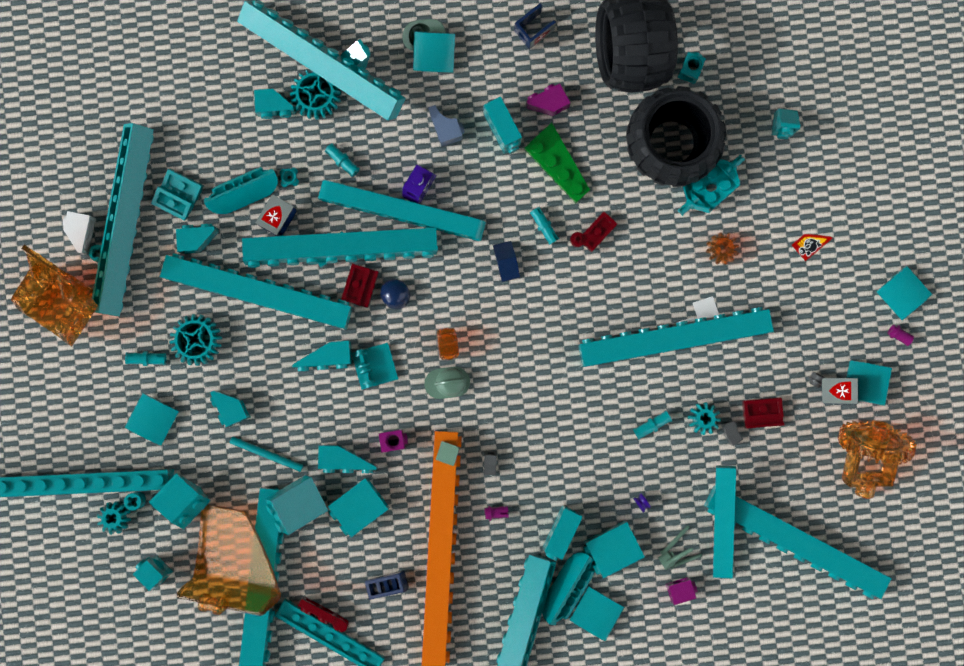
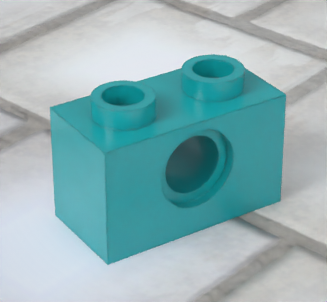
M157 555L141 560L135 566L137 570L133 575L148 591H151L160 586L173 573V570Z

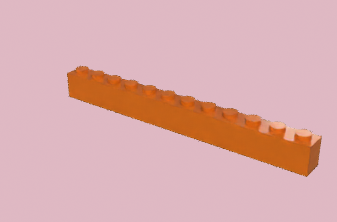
M435 431L422 666H445L450 661V651H446L447 643H451V631H447L448 623L452 624V612L449 611V604H453V592H450V584H454V572H451V564L455 565V553H452V545H456L457 533H453V525L457 526L458 514H454V506H458L459 494H455V486L459 487L460 475H456V467H460L461 456L457 455L454 466L435 459L442 441L461 448L462 436H458V432Z

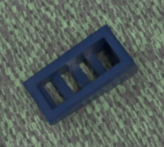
M404 570L364 581L369 600L403 593L409 589ZM390 579H391V582H392L393 589L390 588V584H389V580H390ZM382 581H383V583H384L385 591H383V589H382V585H381V582H382ZM373 583H376L378 593H375Z

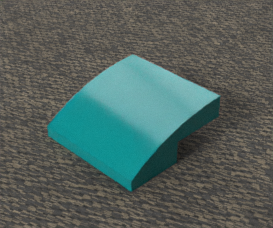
M414 31L413 70L453 72L455 34Z
M168 169L161 186L157 187L151 204L185 221L196 204L204 185L173 169Z
M907 265L876 290L878 295L901 320L910 315L932 295Z
M850 360L846 378H858V401L885 406L892 368Z
M142 393L125 428L161 446L179 411Z
M588 586L570 621L601 640L606 641L625 607Z

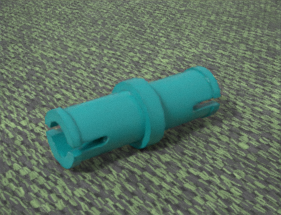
M333 143L326 147L324 152L336 162L338 167H342L351 177L357 175L360 168L349 159L346 153L343 154Z
M540 206L530 212L538 225L537 229L543 233L549 245L560 239L550 225L552 224L551 221L547 220Z
M144 351L143 353L126 352L125 364H143V366H148L149 364L166 365V353H149Z
M664 411L653 419H647L646 423L633 429V431L640 440L653 431L657 432L658 428L671 422L672 419L668 412Z

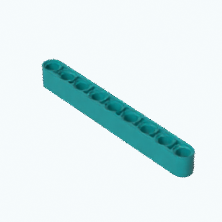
M327 180L322 181L318 196L319 200L425 228H436L437 231L476 241H482L486 222L480 219Z

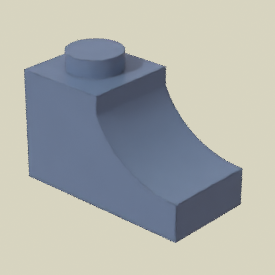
M436 105L428 107L441 147L463 140L462 134L465 131L461 122L458 123L456 118L450 119L443 116L438 111Z

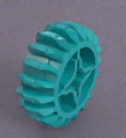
M306 69L307 75L305 76L299 73L301 79L294 78V82L297 85H291L293 92L290 93V96L293 98L291 102L293 105H296V111H300L302 116L307 114L308 119H311L314 115L316 120L319 119L320 114L323 118H326V112L332 115L331 108L337 109L338 107L335 103L341 102V99L337 97L342 95V92L338 90L339 88L318 74L310 73L308 69ZM314 81V84L312 86H306L308 83ZM322 82L330 86V95L322 90ZM301 93L309 97V106L302 102ZM326 102L324 105L317 107L318 103Z
M192 314L191 319L189 316H185V323L182 320H178L180 327L174 325L173 329L176 330V333H170L174 340H170L169 343L175 344L171 351L178 350L175 357H181L180 361L182 363L187 361L188 365L195 363L196 366H200L202 361L203 364H207V358L210 360L214 359L212 353L218 355L219 352L215 348L222 347V344L217 343V340H222V336H216L221 330L214 329L217 324L215 322L210 324L211 318L209 317L204 320V315L200 314L198 319L196 314ZM201 325L193 333L186 331L190 326ZM206 329L210 335L209 344L205 341ZM190 336H192V337H198V336H199V338H197V339H199V342L202 343V344L193 343V342H195V341H193V338H191ZM182 337H185L187 340L186 351L182 345ZM198 347L206 349L200 355H191L192 351H195Z

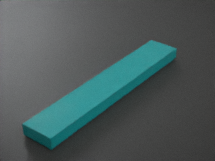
M716 465L713 578L733 579L736 466Z
M286 598L275 614V617L358 666H381L385 659V656L346 633L335 630L329 623L325 624L319 621L317 616L302 612L301 607Z

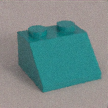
M176 473L149 503L172 524L185 529L206 507L210 499L201 487Z

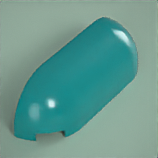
M262 167L256 168L212 189L213 193L204 199V204L213 213H231L272 194L277 187L278 178L273 169L263 170Z
M585 553L572 555L566 561L548 591L542 615L550 625H556V622L563 618L566 620L570 616L594 575V570L592 569V562L594 560Z

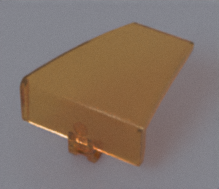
M209 504L201 511L199 542L193 578L180 588L176 593L177 598L198 602L199 611L206 612L208 610L216 615H220L226 609L263 616L279 601L281 593L272 566L246 511Z

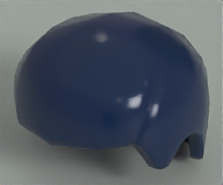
M391 279L386 281L381 287L380 295L387 307L398 310L404 308L409 303L411 294L408 286L403 281Z

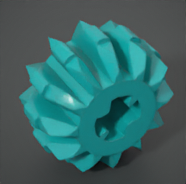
M704 402L703 406L697 403V410L690 409V412L694 415H689L687 418L693 419L689 426H695L693 430L695 433L700 430L701 435H705L707 430L709 434H712V427L714 429L719 428L715 422H721V419L715 416L719 415L720 412H713L715 409L714 405L708 408L707 402ZM704 413L705 417H708V421H705V424L704 421L700 420Z
M115 501L113 504L108 502L106 507L100 508L103 514H97L96 516L101 519L97 525H104L102 531L108 530L110 535L115 532L117 534L122 533V529L128 528L126 522L131 521V518L126 516L131 511H124L126 507L124 504L120 505L119 501ZM115 514L117 521H112L111 518L114 517H111V515Z

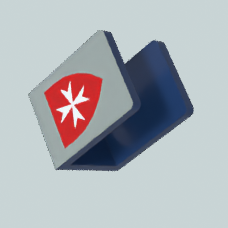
M541 3L516 21L514 25L515 33L529 50L552 33L556 27V21L553 20L532 38L524 31L523 27L541 14L543 6Z
M271 195L255 223L275 236H283L297 210L291 204L275 195Z
M823 378L822 403L858 404V378Z

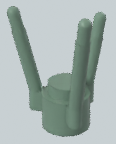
M687 525L665 549L660 551L662 555L658 559L666 571L702 557V554L699 553L678 561V559L692 552L693 548H689L676 556L672 551L668 553L689 530L690 526Z

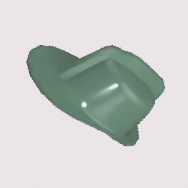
M436 19L415 20L406 25L402 32V40L406 48L414 51V31L446 33L445 27Z
M460 367L439 368L427 374L424 386L426 392L435 399L459 397L468 391L470 378L468 373Z

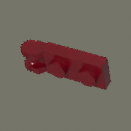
M303 596L298 606L301 607L302 612L318 616V620L325 624H333L334 629L339 630L341 633L348 629L349 622L347 618L345 619V617L306 596Z

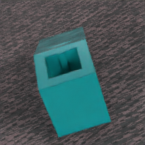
M351 341L329 342L292 364V368H298V371H309V367H317V370H329L328 366H336V369H347L348 365H352Z
M318 445V469H323V473H335V469H342V473H354V470H362V473H373V470L378 469L377 465L341 445Z

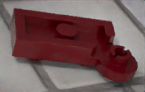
M603 211L583 234L581 232L573 233L570 237V243L574 247L584 245L592 253L618 224Z

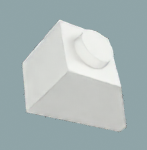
M67 211V215L63 218V230L77 252L88 255L96 218Z

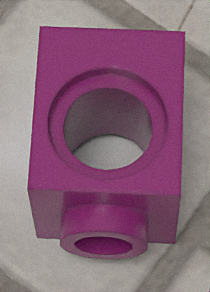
M403 429L378 433L381 453L405 449V445L408 444L407 433H403ZM390 436H398L399 444L397 446H392L389 443Z
M685 577L666 583L673 605L697 599L695 595L698 592L697 586L690 578Z

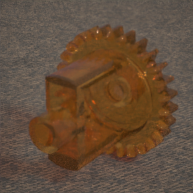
M859 420V423L852 421V423L842 424L838 434L839 445H842V449H846L847 452L842 473L843 482L849 487H856L855 494L866 499L874 498L877 487L893 486L898 465H901L902 462L907 463L911 461L915 455L917 444H915V440H912L911 436H907L906 432H901V429H893L894 426L878 420L867 421L866 423ZM863 456H867L868 462L875 458L876 464H878L881 459L883 463L882 471L858 472L860 460Z

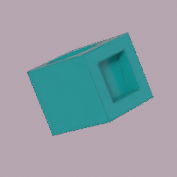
M688 52L677 78L695 84L706 58L702 57L698 52ZM688 64H695L697 69H690L688 67Z

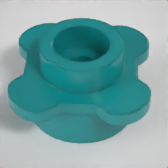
M296 168L280 170L279 174L282 180L280 184L282 187H287L288 185L297 186L299 184L297 179L298 170Z

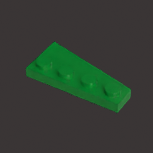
M550 123L524 150L576 204L590 189L554 125Z

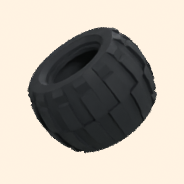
M603 0L596 16L595 44L600 75L607 87L621 92L633 93L649 91L670 81L677 63L678 36L675 15L668 0Z
M677 86L676 89L666 87L657 90L651 96H647L638 104L627 126L626 140L630 159L635 162L636 169L643 176L646 175L653 179L654 183L663 186L666 184L672 185V187H682L698 182L716 167L725 149V137L727 134L726 125L720 117L722 112L717 104L713 105L707 99L709 96L701 91L698 93L691 91L690 87ZM675 121L685 125L690 130L694 142L691 154L682 162H673L665 159L652 146V133L660 124Z

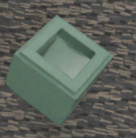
M442 441L435 460L454 466L460 447Z

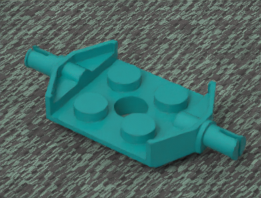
M739 154L730 162L720 159L716 167L706 177L696 183L683 186L686 202L678 209V212L682 216L690 209L710 213L740 186L737 167L745 161L744 157ZM714 184L717 188L714 191H708L706 187Z

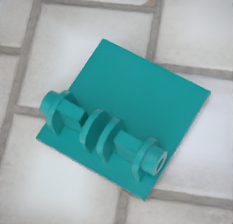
M388 343L364 350L360 349L351 353L361 390L398 380Z

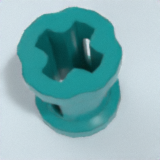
M142 492L130 493L124 498V506L131 511L141 509L146 504V496ZM133 498H137V499H138V500L136 501L137 504H135V505L133 504V502H134V499H133Z

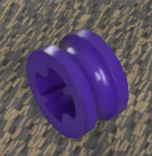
M642 493L639 494L638 498H633L643 513L646 508H651Z

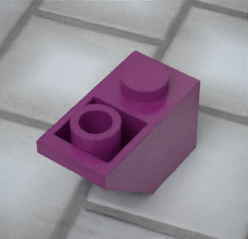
M559 83L547 86L544 92L540 94L534 93L530 95L525 105L529 110L555 116L568 109L570 101Z

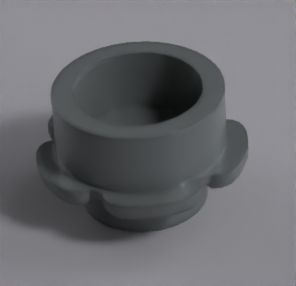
M812 372L811 376H808L810 379L809 383L820 388L822 386V379L825 377Z

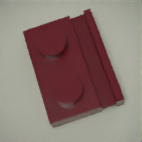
M352 263L341 300L368 308L379 271Z
M782 398L742 401L745 429L785 425L783 422Z

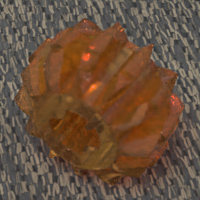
M720 232L718 237L713 235L711 237L712 241L707 242V245L711 248L707 249L706 253L713 254L709 259L716 258L715 264H719L722 261V264L726 265L728 261H734L733 256L739 254L734 250L739 248V244H733L736 238L734 237L730 240V233H727L724 237L723 233ZM721 245H724V249L726 250L723 253L721 252V248H719Z
M454 328L438 330L436 334L440 358L442 360L458 358L459 348L456 330Z

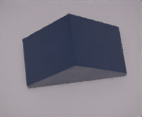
M508 241L493 245L501 281L505 282L520 278L512 242Z

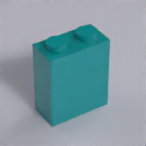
M501 96L484 104L483 115L503 153L509 152V154H512L519 150L522 136Z
M306 475L265 499L267 511L271 516L274 515L276 519V528L280 533L282 532L290 535L328 511L312 477Z
M366 477L328 506L330 509L328 513L334 520L337 519L340 522V529L346 536L353 537L390 507Z
M563 505L561 506L543 545L547 557L555 561L558 558L563 560L583 516L580 513Z
M625 520L584 541L586 544L583 547L585 553L590 557L592 556L595 562L592 566L596 574H601L603 578L645 557L628 522Z

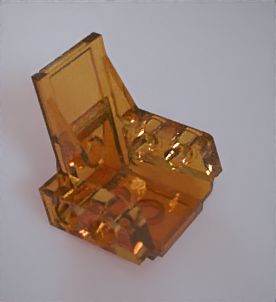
M23 245L21 249L27 255L30 269L11 297V301L19 311L38 322L72 347L98 307L92 299L93 289L70 273L59 269L26 245Z

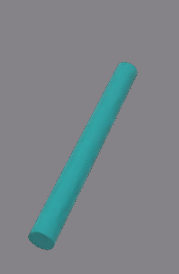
M232 436L230 440L232 445L301 472L304 465L236 437Z

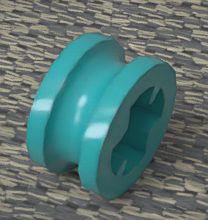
M94 245L90 248L89 256L93 261L99 262V257H95L97 255L95 252L96 250L101 251L102 245Z

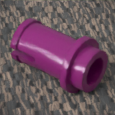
M893 324L887 332L890 338H895L906 346H909L914 340V336L901 329L900 325Z
M489 505L488 508H484L485 519H489V521L496 518H509L508 506L490 507Z

